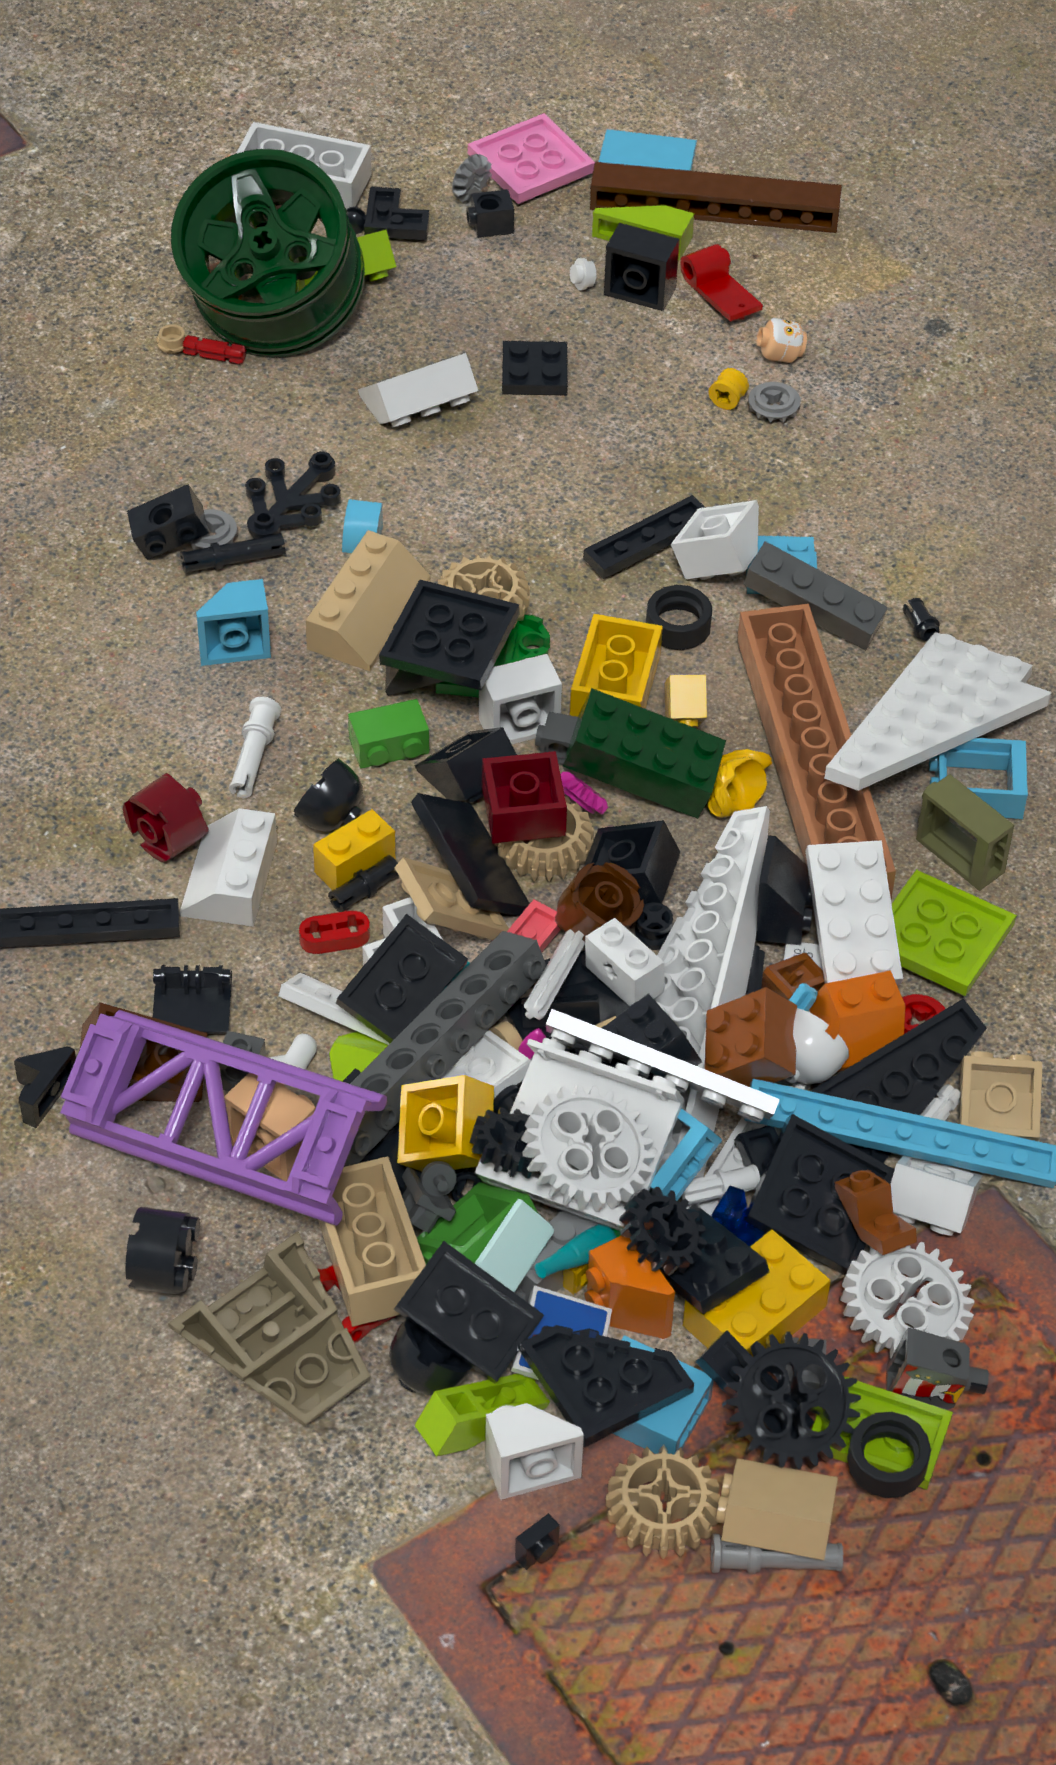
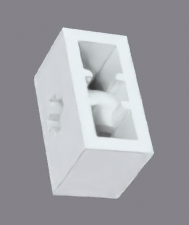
M613 918L585 936L586 967L629 1006L642 999L648 993L653 999L664 993V961L616 918Z

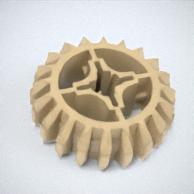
M476 554L474 559L469 560L463 556L461 564L451 562L449 570H443L441 579L438 580L440 585L519 604L520 615L517 621H523L525 612L528 611L530 605V586L524 571H519L516 563L507 564L505 557L494 560L491 554L488 558H480Z
M568 796L565 797L567 804L566 836L495 843L498 848V855L504 858L510 870L517 869L520 877L528 873L531 874L533 881L538 876H545L548 882H550L553 875H558L564 880L567 871L576 873L579 865L585 864L593 843L594 828L592 823H590L588 812H582L581 806L577 803L571 804Z
M664 1444L660 1448L659 1454H653L647 1446L643 1450L642 1458L631 1453L628 1457L627 1465L619 1463L615 1476L611 1477L608 1482L609 1492L606 1494L605 1502L607 1509H610L608 1510V1520L610 1524L616 1525L615 1533L618 1538L628 1536L627 1544L630 1549L639 1544L643 1545L645 1557L651 1553L652 1549L659 1550L660 1556L664 1559L668 1554V1550L673 1549L681 1558L685 1553V1545L696 1551L700 1546V1540H708L712 1535V1527H716V1524H718L716 1516L720 1494H717L719 1490L717 1479H710L711 1470L709 1465L699 1467L697 1454L689 1459L683 1458L684 1452L681 1447L675 1452V1455L668 1454ZM654 1481V1482H652V1483H650V1484L643 1485V1484H645V1483H647V1482ZM661 1491L664 1492V1501H667L666 1512H663L662 1502H660ZM686 1518V1519H684V1520H682V1521H679V1522H676V1523H672L673 1521H675V1520H677V1519Z

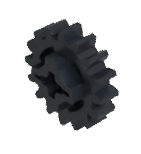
M503 1107L499 1108L498 1114L487 1110L484 1117H477L470 1137V1143L474 1144L472 1152L474 1154H482L480 1160L482 1164L493 1163V1171L508 1172L510 1177H514L516 1172H521L526 1179L530 1178L532 1171H528L527 1168L534 1158H528L522 1154L528 1144L522 1141V1136L527 1129L525 1123L530 1115L521 1113L520 1109H515L514 1113L511 1114ZM534 1171L536 1174L541 1175L540 1171Z
M655 1187L651 1192L645 1188L624 1206L626 1211L619 1218L626 1225L620 1231L621 1236L629 1237L631 1240L626 1248L628 1251L637 1250L640 1253L637 1260L640 1264L646 1259L651 1262V1269L654 1272L663 1266L667 1275H672L676 1270L684 1273L703 1255L701 1250L707 1245V1241L700 1236L706 1231V1227L696 1224L695 1220L700 1214L698 1211L689 1212L686 1209L689 1203L687 1199L682 1200L680 1203L675 1200V1191L671 1190L666 1196H663L660 1187Z

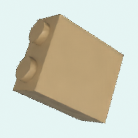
M737 1458L733 1475L725 1473L718 1504L716 1522L724 1523L721 1541L824 1560L838 1477L786 1467L779 1468L775 1465Z

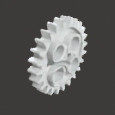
M581 1084L576 1085L572 1094L563 1086L557 1095L550 1092L543 1103L538 1102L525 1123L527 1129L522 1136V1141L528 1144L522 1154L525 1157L534 1158L527 1168L528 1171L541 1172L536 1184L543 1185L548 1182L552 1185L548 1194L550 1197L561 1192L564 1194L563 1205L567 1206L573 1198L578 1200L580 1211L584 1210L588 1202H592L595 1211L600 1212L605 1202L613 1210L621 1200L628 1203L634 1193H639L652 1171L649 1165L655 1158V1154L648 1151L654 1140L642 1137L649 1127L648 1124L635 1123L640 1112L636 1110L627 1113L624 1110L628 1101L626 1099L621 1100L617 1104L612 1102L613 1091L611 1090L607 1092L605 1097L599 1096L596 1085H593L589 1094H585ZM599 1125H602L603 1127H605L609 1132L604 1131L603 1129H601V1128L599 1127ZM560 1127L568 1129L570 1133L563 1131ZM606 1162L614 1164L617 1169L610 1167ZM567 1163L574 1165L578 1170L570 1168Z
M920 1242L916 1249H911L909 1245L885 1255L880 1254L872 1247L869 1253L862 1250L857 1260L851 1262L842 1282V1287L845 1289L840 1301L847 1303L843 1314L844 1316L855 1317L850 1326L851 1330L863 1329L865 1331L861 1339L862 1343L868 1342L871 1339L877 1342L875 1352L879 1353L884 1347L889 1348L890 1359L909 1327L905 1323L910 1324L914 1329L959 1342V1340H963L969 1329L968 1326L974 1316L970 1312L974 1305V1299L967 1297L971 1285L959 1284L964 1272H951L950 1267L953 1259L950 1258L943 1262L938 1260L940 1250L937 1248L930 1254L925 1253L924 1242ZM924 1281L930 1282L920 1289L916 1298L911 1297ZM874 1295L879 1296L884 1300L878 1299ZM898 1303L903 1304L897 1311L896 1315L893 1316L890 1320L884 1319L895 1312Z

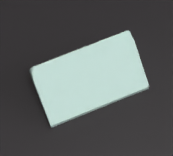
M518 1199L475 1264L515 1292L553 1235L554 1228L528 1204Z

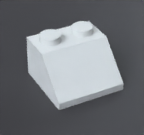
M757 500L697 509L671 543L685 579L700 577V579L705 580L722 574L735 576L748 569L749 564L758 553L759 505Z
M903 1155L896 1163L891 1181L893 1213L908 1223H915L916 1219L930 1223V1229L940 1234L953 1236L954 1231L961 1233L966 1226L983 1175L958 1167Z
M528 1403L518 1406L505 1405L497 1408L492 1413L486 1414L485 1458L500 1500L581 1478L584 1438L582 1429Z

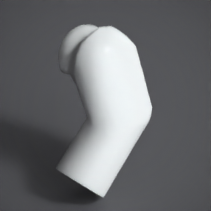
M300 1034L295 1037L286 1055L268 1058L306 1069L316 1053L317 1044L310 1035Z

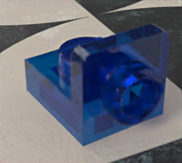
M729 1186L714 1209L712 1217L750 1247L763 1237L766 1232L743 1220L748 1209L745 1192L743 1189Z

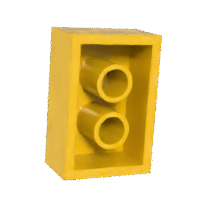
M593 614L571 687L570 716L578 717L591 688L646 709L661 655L663 626Z
M771 1229L750 1246L767 1260L769 1273L704 1315L685 1300L683 1327L707 1348L721 1334L728 1330L753 1356L750 1346L754 1342L758 1341L766 1349V1338L773 1334L778 1343L781 1344L782 1336L786 1332H790L793 1335L827 1307L831 1280Z

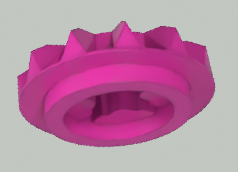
M564 771L561 773L564 793L592 814L596 811L602 815L605 813L608 805L599 793L574 774Z

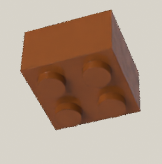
M765 987L707 1010L705 1070L750 1087L752 1079L775 1083L796 1075V1045L793 1037V1027L797 1005Z

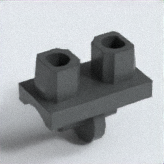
M434 1161L428 1164L421 1173V1179L413 1169L407 1167L401 1176L407 1186L402 1195L406 1210L409 1212L408 1215L412 1225L430 1233L439 1217L451 1221L456 1213L453 1204L447 1196L456 1184V1174L452 1166L443 1161Z

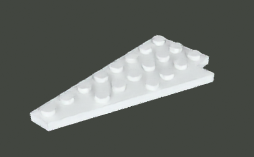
M935 632L826 766L824 779L859 791L1047 707L1051 692L1026 684L1030 678L1033 665L1022 662L1014 656H1004L995 653L981 645H972L957 640L952 635Z

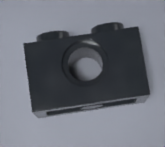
M189 484L127 511L132 539L147 560L209 534L203 505Z

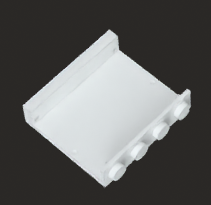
M544 1038L542 1043L529 1039L527 1045L534 1052V1055L510 1113L513 1114L515 1109H520L521 1113L532 1114L538 1102L543 1103L550 1092L557 1095L563 1086L571 1094L577 1084H581L585 1094H589L593 1085L597 1086L599 1096L605 1097L608 1091H613L612 1102L617 1104L623 1099L628 1100L624 1110L627 1113L638 1110L640 1113L635 1123L648 1124L649 1126L642 1137L654 1140L648 1151L655 1154V1158L649 1165L652 1171L639 1193L645 1188L649 1191L685 1100L679 1091L675 1089L676 1084L660 1076H654L652 1081L638 1076V1070L622 1063H617L615 1068L601 1063L602 1058L587 1051L580 1050L579 1055L565 1051L566 1046L552 1039ZM599 1125V1127H600L601 1129H603L604 1131L609 1132L605 1127H603L602 1125ZM560 1127L563 1131L570 1133L568 1129ZM479 1161L475 1174L485 1183L529 1194L532 1200L619 1231L626 1226L619 1220L620 1216L626 1211L624 1206L627 1203L622 1200L613 1210L605 1202L601 1211L596 1212L592 1202H588L584 1210L580 1211L578 1200L572 1198L570 1203L565 1206L563 1205V1193L558 1192L550 1197L548 1194L552 1185L548 1182L543 1185H537L536 1182L540 1175L532 1172L531 1177L526 1179L521 1172H516L514 1177H510L508 1172L493 1171L494 1164L491 1162L482 1164ZM606 1162L610 1167L617 1169L614 1164ZM567 1163L570 1168L578 1170L574 1165Z

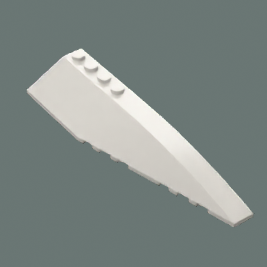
M767 806L733 812L715 846L718 852L716 857L710 863H706L701 872L703 881L699 889L691 891L685 902L688 909L684 917H677L657 955L664 961V993L654 998V1000L685 1034L702 1060V1063L697 1066L705 1069L707 1010L746 995L757 932L759 881L768 838L770 810ZM687 1087L685 1093L679 1092L685 1099L682 1109L714 1132L720 1107L700 1100L702 1093ZM678 1119L656 1174L690 1130L688 1126ZM706 1163L694 1179L704 1176Z

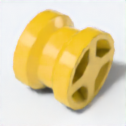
M726 368L710 386L708 394L716 406L724 410H731L737 406L740 398L748 391L749 382L746 376L739 370Z

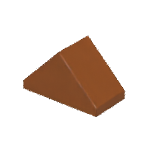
M804 952L767 966L763 971L761 989L767 987L787 1000L791 998L802 983L808 984L818 992L825 984L823 970Z

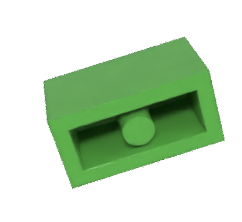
M417 699L348 714L349 740L360 769L429 754V728Z

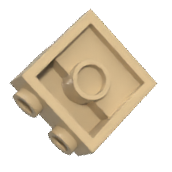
M984 1051L971 1052L970 1056H964L960 1069V1124L1038 1141L1040 1138L1043 1061H1032L1033 1058L1031 1056L1023 1054L1010 1055L1009 1059L993 1058L994 1055L992 1053Z

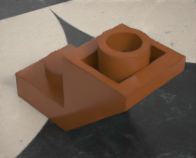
M870 1170L856 1171L850 1177L835 1182V1190L860 1240L882 1255L917 1243L916 1228L893 1213L891 1184Z

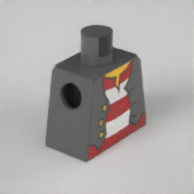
M908 1327L886 1367V1390L942 1409L954 1408L963 1391L985 1394L989 1381V1371L969 1366L970 1348L967 1344Z

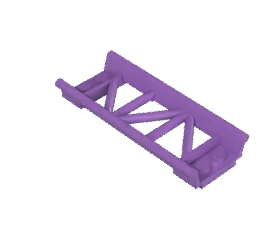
M118 1010L115 1016H107L100 1013L96 1025L90 1024L62 1092L61 1098L65 1099L60 1113L65 1115L70 1122L69 1132L72 1135L337 1226L342 1220L343 1212L332 1195L365 1111H382L386 1106L387 1097L380 1093ZM147 1039L183 1051L127 1088ZM219 1063L258 1075L257 1081L259 1083L234 1147H232ZM190 1066L164 1134L160 1133L159 1138L113 1123L118 1113ZM204 1075L218 1158L177 1144ZM276 1082L320 1096L313 1115L247 1157ZM303 1141L287 1182L257 1172V1170Z

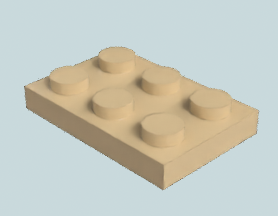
M405 857L394 867L402 880V888L411 896L417 907V915L429 925L436 924L450 928L455 932L461 931L475 935L480 939L487 938L490 940H494L502 931L507 932L509 929L499 912L471 908L450 870Z

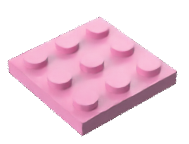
M545 113L468 144V155L481 154L485 156L492 164L490 169L491 178L503 190L508 189L510 197L517 204L592 174L595 164Z

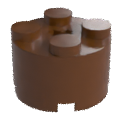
M605 862L604 865H593L594 863L584 866L577 873L558 900L555 922L560 929L565 932L571 929L574 933L579 930L583 933L584 937L582 940L585 942L586 935L613 918H616L628 930L633 926L642 914L644 907L643 899L642 901L640 900L638 893L640 887L636 879L627 870L616 864Z

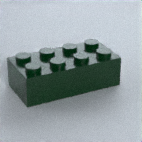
M591 688L579 712L562 767L698 819L712 795L726 740Z

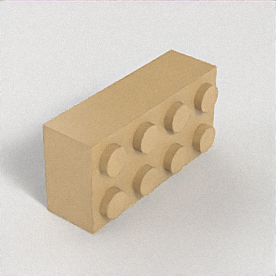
M387 1156L343 1167L332 1195L343 1212L342 1220L337 1226L318 1220L352 1327L400 1315L394 1310L395 1306L426 1265Z

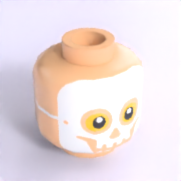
M772 318L765 327H761L758 331L757 346L761 347L764 358L768 360L792 363L805 352L807 334L803 331L802 326L795 321Z

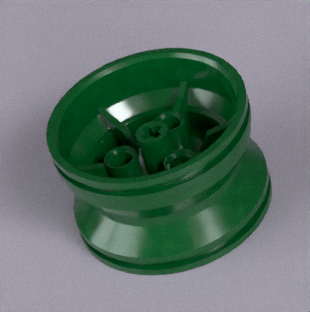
M255 149L236 153L204 170L189 185L177 205L171 226L173 258L186 286L192 292L196 306L205 323L219 339L228 342L229 346H232V343L242 345L246 348V354L267 358H280L301 354L333 337L354 313L359 303L365 280L363 253L355 231L349 222L348 213L340 192L331 178L312 161L300 155L276 149ZM318 219H320L325 227L326 237L311 233ZM260 223H267L265 226H261L255 229V227ZM209 255L221 261L211 273ZM306 257L303 262L294 263L297 258ZM318 271L314 278L297 292V279H309ZM245 274H252L249 279L240 280ZM260 294L264 303H252L238 298L240 295L253 297Z

